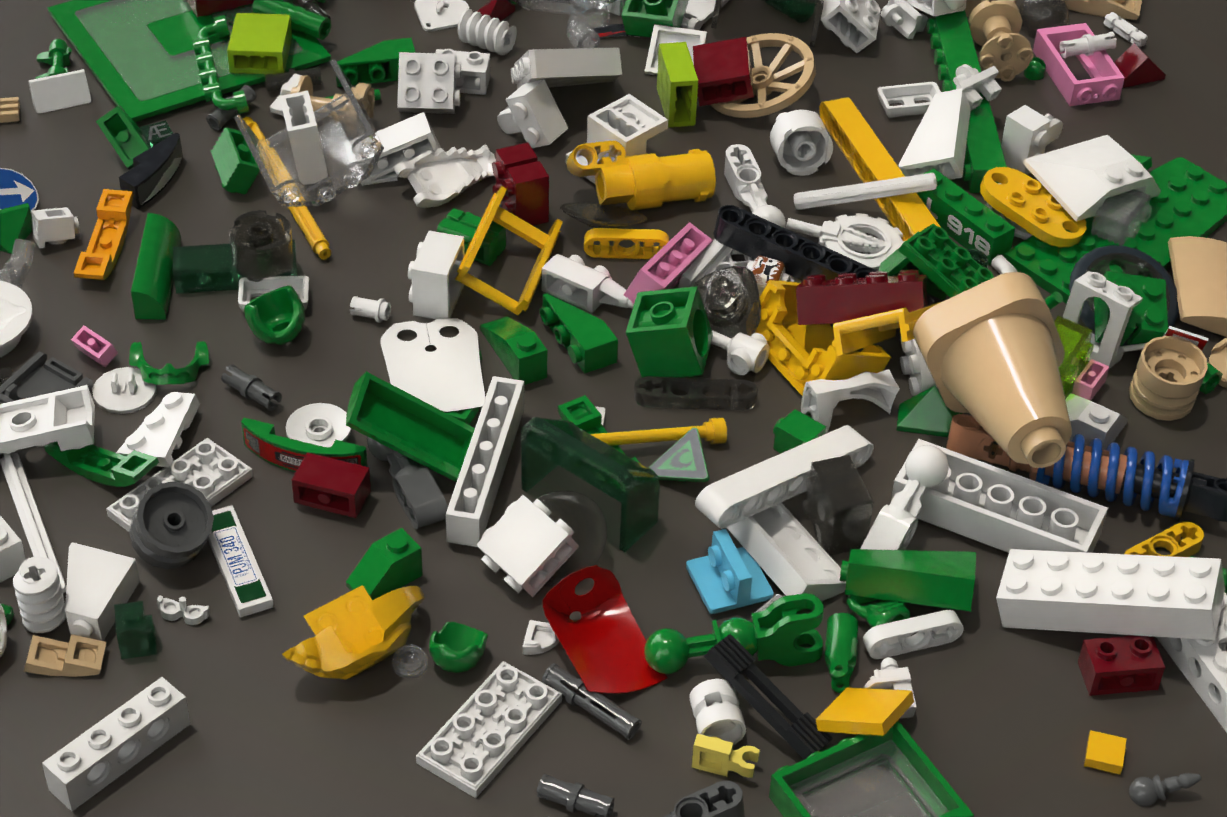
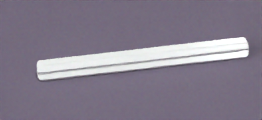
M4 453V457L0 459V464L33 557H46L56 564L62 593H65L66 583L18 453Z

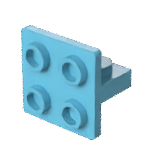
M726 529L713 531L712 546L708 548V556L686 562V569L710 614L744 607L773 598L774 592L759 564L744 547L736 548Z

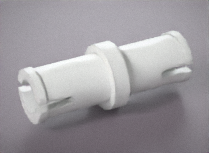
M1114 32L1095 36L1085 34L1082 38L1061 41L1059 48L1060 52L1065 51V53L1061 54L1063 58L1081 54L1090 56L1097 51L1115 49L1117 39H1111V37L1115 36Z

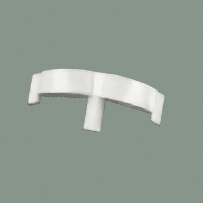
M161 595L157 599L161 616L169 621H175L183 617L186 624L197 625L204 619H207L210 614L208 605L186 606L185 597H180L179 602L163 598Z

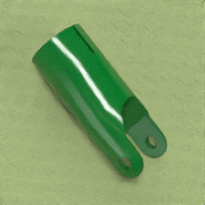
M835 613L827 620L825 661L829 674L832 677L831 687L836 693H842L849 687L850 677L857 660L858 620L848 613Z

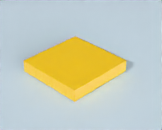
M847 687L816 718L817 730L829 733L884 736L914 703L913 693L910 690Z

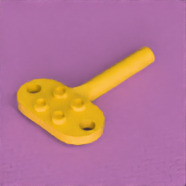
M995 167L988 170L980 184V193L984 200L1002 213L1003 216L1025 229L1029 234L1034 235L1049 245L1057 247H1072L1082 239L1087 229L1086 220L1083 219L1076 222L1039 181L1017 169L1009 167Z

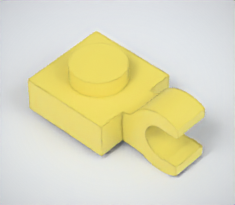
M697 734L693 745L692 768L726 777L729 771H733L743 777L752 778L755 765L745 761L758 762L760 750L753 746H743L738 750H733L732 742L724 741L718 737Z

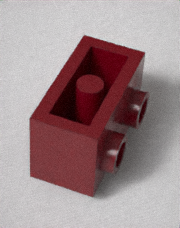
M308 452L291 479L294 503L357 518L371 492L369 467Z
M1128 635L1124 637L1084 640L1078 659V665L1089 696L1158 690L1165 669L1153 636Z

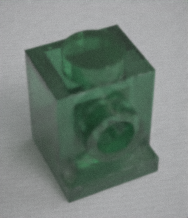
M143 601L114 605L116 635L121 659L157 655L153 615L145 614Z

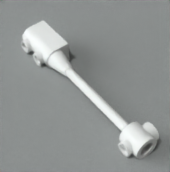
M556 254L542 267L543 292L591 313L601 303L633 309L634 304L632 301L624 296L626 289L612 280L609 271L604 266L598 265L592 269L585 266L583 259L578 255H571L567 258ZM712 330L711 343L727 350V365L735 374L745 375L749 370L758 373L763 368L769 355L770 346L762 334L753 333L751 336L740 332L731 339Z

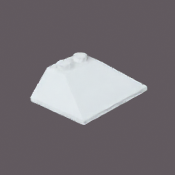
M1108 135L1033 156L1023 161L1026 168L1076 222L1096 216L1106 198L1129 191L1139 202L1158 196L1161 192L1154 178L1143 165Z

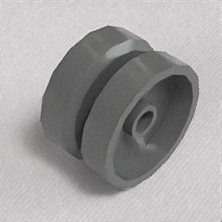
M176 481L160 483L148 490L139 502L129 531L132 547L141 559L154 567L173 569L187 565L195 560L212 531L214 517L211 504L202 492L189 484Z

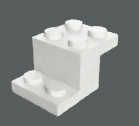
M628 94L588 115L587 143L617 141L624 147L626 156L646 154L647 140L668 129V119L631 94ZM572 151L566 154V164L569 155L572 153ZM576 156L579 164L583 166L588 165V161L584 156ZM595 175L584 176L595 184Z

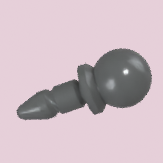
M1184 773L1180 774V776L1165 778L1163 781L1160 780L1159 774L1155 775L1153 779L1139 777L1131 783L1129 795L1136 804L1151 806L1158 798L1162 801L1166 800V792L1171 793L1179 791L1181 788L1187 789L1201 780V775Z

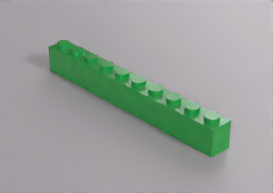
M964 10L928 18L927 34H931L930 46L931 49H935L934 63L939 65L938 79L943 81L942 92L956 90L957 85L954 84L953 79L956 77V69L959 66L967 64L972 68H976L979 73L981 72L966 12ZM981 92L979 94L983 98L982 102L970 111L962 175L963 181H967L970 193H980V184L988 170L995 167H1007L990 102L987 101Z

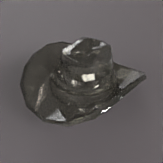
M731 266L719 269L705 275L694 283L692 287H698L713 331L731 339L740 332L748 336L756 332L761 318V304L754 273L748 267ZM712 343L710 344V345L716 347L717 349H723V348H721V347H719V346H716V345H714V344H712Z

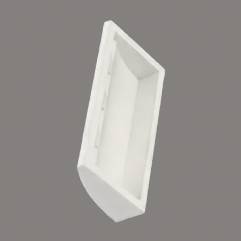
M782 502L726 527L786 596L807 593L813 594L823 601L845 591L846 582L840 581L841 568Z

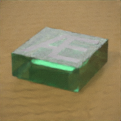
M166 120L139 127L143 132L142 137L150 148L173 134Z

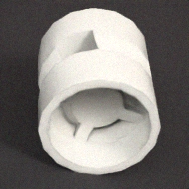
M726 679L707 680L693 688L690 693V703L693 715L696 718L698 734L718 737L724 741L732 742L733 745L742 740L746 734V726L742 711L739 709L736 689Z

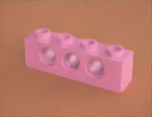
M689 222L639 270L624 296L634 304L638 292L673 289L680 282L682 274L713 240Z

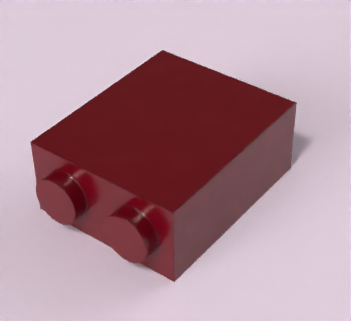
M746 37L693 46V62L698 78L697 97L699 106L754 97L751 58Z

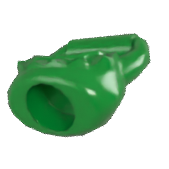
M848 595L847 605L850 610L864 618L871 628L910 618V611L905 607V602ZM876 600H881L880 602L875 603V604H869V605H867V606H862V605H864V604H867V603H870V602H873V601H876Z

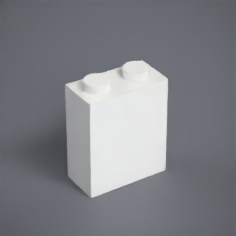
M308 90L279 96L300 186L329 180Z

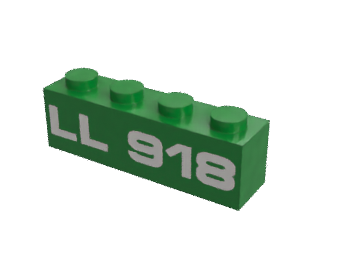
M935 168L923 173L935 174L937 189L917 192V194L940 227L951 238L989 266L997 255L1004 257V253L1012 248L1015 227Z

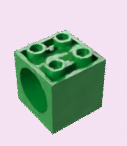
M695 286L638 292L626 329V336L642 379L661 380L665 378L703 375L713 332L698 287Z

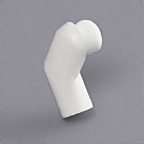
M997 255L991 262V266L1000 275L1017 272L1016 268L1002 255Z

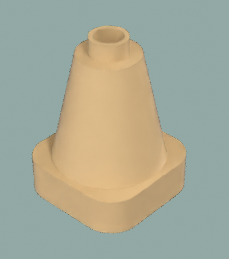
M1021 272L1004 273L925 311L917 320L913 335L946 406L955 412L970 413L1013 461L1029 464L1034 468H1044L1058 462L1065 454L1066 445L1072 435L1059 367L1064 360L1065 350L1051 312L1034 280L1029 275Z

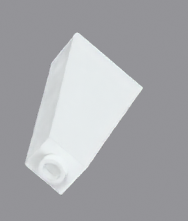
M963 88L935 94L899 163V168L905 177L923 174L935 168L950 180L962 178L971 111Z

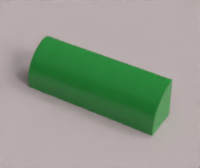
M148 213L131 288L135 319L166 320L181 246V235L179 229L171 220L159 214Z

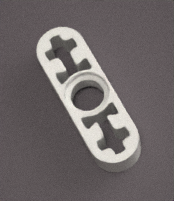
M943 610L877 625L864 634L863 643L872 658L883 659L951 643L962 635L964 627L955 611Z

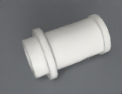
M354 296L350 303V307L355 308L350 309L352 316L373 318L378 323H381L382 320L387 321L390 317L391 304L383 298L377 301Z

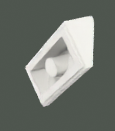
M84 69L29 80L32 101L37 114L91 103Z

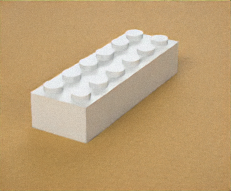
M918 439L913 449L922 445L935 446L944 452L949 463L948 474L944 481L935 487L927 488L922 496L921 503L923 507L917 517L918 519L1008 553L1010 549L1093 552L1102 533L1108 510L1107 507ZM905 463L894 480L891 501L896 493L903 491L909 480L905 470Z
M1010 549L996 600L1002 627L1216 640L1225 585L1222 561L1216 558Z

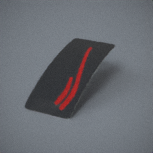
M624 24L603 25L591 29L594 40L615 36H635L626 34Z

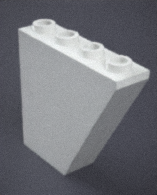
M619 48L528 50L514 63V68H511L512 84H517V89L525 83L543 79L548 88L612 82L622 76Z

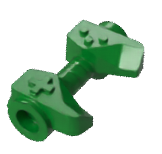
M53 40L49 46V51L37 55L38 63H48L52 67L49 68L47 73L37 76L35 79L70 72L68 68L63 67L70 65L72 49L67 46L64 40Z

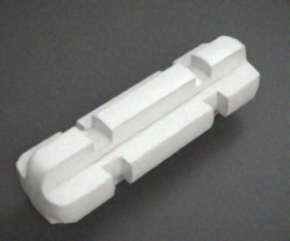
M1114 12L1105 16L1103 23L1111 30L1113 29L1116 34L1132 45L1135 43L1139 48L1146 45L1148 37L1142 31H1138V28L1123 18L1121 19Z

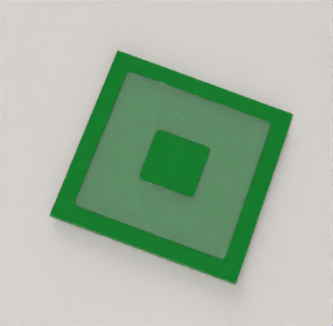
M71 0L47 7L51 17L116 106L120 105L134 122L206 100L192 40L197 39L198 33L203 27L215 23L214 17L225 15L230 36L219 38L218 33L208 38L222 94L240 90L244 85L251 86L283 76L229 72L227 49L236 13H253V3L200 17L196 16L186 0ZM292 30V40L284 75L293 74L296 71L331 61V55L315 37Z

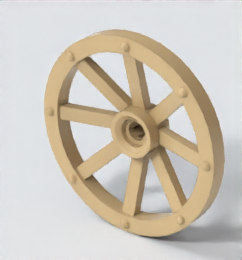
M767 33L747 37L749 51L752 50L755 66L752 68L753 92L758 97V103L739 104L746 100L740 99L711 104V106L722 114L737 118L761 117L790 106L806 93L814 81L816 64L811 49L802 40L786 34ZM782 47L770 66H764L760 48ZM791 51L798 53L803 58L802 61L777 72ZM803 70L801 77L795 84L779 82ZM772 91L785 92L767 101V95L771 94Z

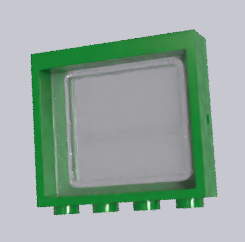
M899 721L884 736L860 734L853 738L847 737L836 746L822 752L816 751L805 760L791 766H783L771 775L769 798L783 817H974L971 810Z

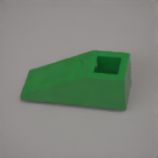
M412 37L384 40L335 62L337 87L353 86L358 83L371 84L398 81L399 52L416 53Z
M543 294V304L540 309L542 322L551 328L556 341L559 344H563L568 351L571 361L577 363L584 374L617 363L618 338L603 320L552 295Z

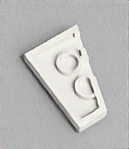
M171 392L166 395L161 404L144 419L140 427L127 437L125 443L116 453L127 456L133 450L157 457L159 463L156 466L171 467L174 461L171 454L173 450L180 448L182 444L180 435L183 430L190 427L200 405L196 394Z

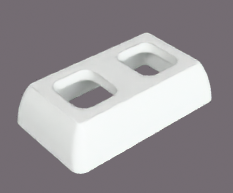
M935 82L885 86L877 89L879 100L888 118L925 114L935 94L941 93ZM926 100L928 102L915 104L914 101ZM892 103H901V104H903V105H897V106H889V104H892Z
M243 277L239 280V307L244 312L245 306L251 301L252 297L261 296L288 285L295 289L306 310L308 305L309 277Z

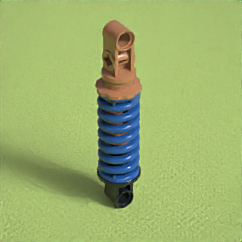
M957 414L952 417L946 449L988 463L1007 466L1011 471L1025 470L1029 472L1031 480L1048 485L1050 477H1052L1053 486L1057 489H1062L1066 481L1070 482V490L1073 493H1079L1083 486H1088V495L1095 498L1101 490H1104L1105 499L1109 502L1116 500L1121 489L1123 490L1122 500L1125 506H1132L1137 494H1141L1140 507L1145 511L1151 509L1155 498L1159 499V513L1173 517L1177 521L1180 520L1184 511L1227 522V478H1218L1194 472L1195 460L1193 459L1180 460L1175 458L1173 466L1172 457L1164 455L1157 467H1155V454L1152 451H1146L1142 455L1140 462L1137 463L1138 452L1135 447L1130 446L1125 450L1124 454H1120L1118 443L1112 442L1106 450H1103L1101 439L1094 438L1089 446L1085 445V437L1082 434H1076L1072 442L1069 441L1067 443L1065 454L1058 462L1048 467L1034 468L1029 464L1013 461L999 445L993 444L995 440L973 416Z

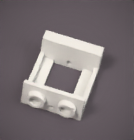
M1086 272L1074 281L1058 329L1063 347L1088 361L1093 359L1105 364L1110 369L1122 359L1124 349L1119 346L1132 309L1142 302L1143 297L1135 294L1126 286H1118L1106 280L1105 276L1100 273ZM1089 297L1101 298L1106 302L1110 310V318L1101 343L1095 342V334L1077 326L1084 303Z

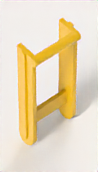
M501 186L498 192L493 194L456 271L458 273L455 280L512 313L519 315L522 310L526 311L529 307L542 276V267L549 260L561 232L559 230L563 221L556 219L548 234L544 233L499 206L507 190ZM492 221L541 249L519 301L512 299L467 273Z
M941 302L912 312H908L907 308H901L834 323L833 332L835 340L832 341V346L836 347L837 356H841L894 337L896 328H900L902 342L915 339L913 330L919 317L929 308Z

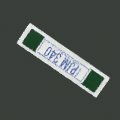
M233 505L213 510L214 520L208 541L239 617L274 608L273 599Z

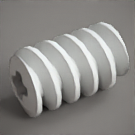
M469 8L465 9L461 14L458 22V37L462 42L479 46L481 49H487L499 55L508 54L515 44L517 29L516 26L509 28L508 21L500 22L499 18L491 19L490 15L485 14L482 16L481 12L476 11L473 13L472 9Z
M37 556L26 559L13 578V586L23 626L26 630L33 633L52 631L59 627L66 619L64 596L57 566L46 557Z

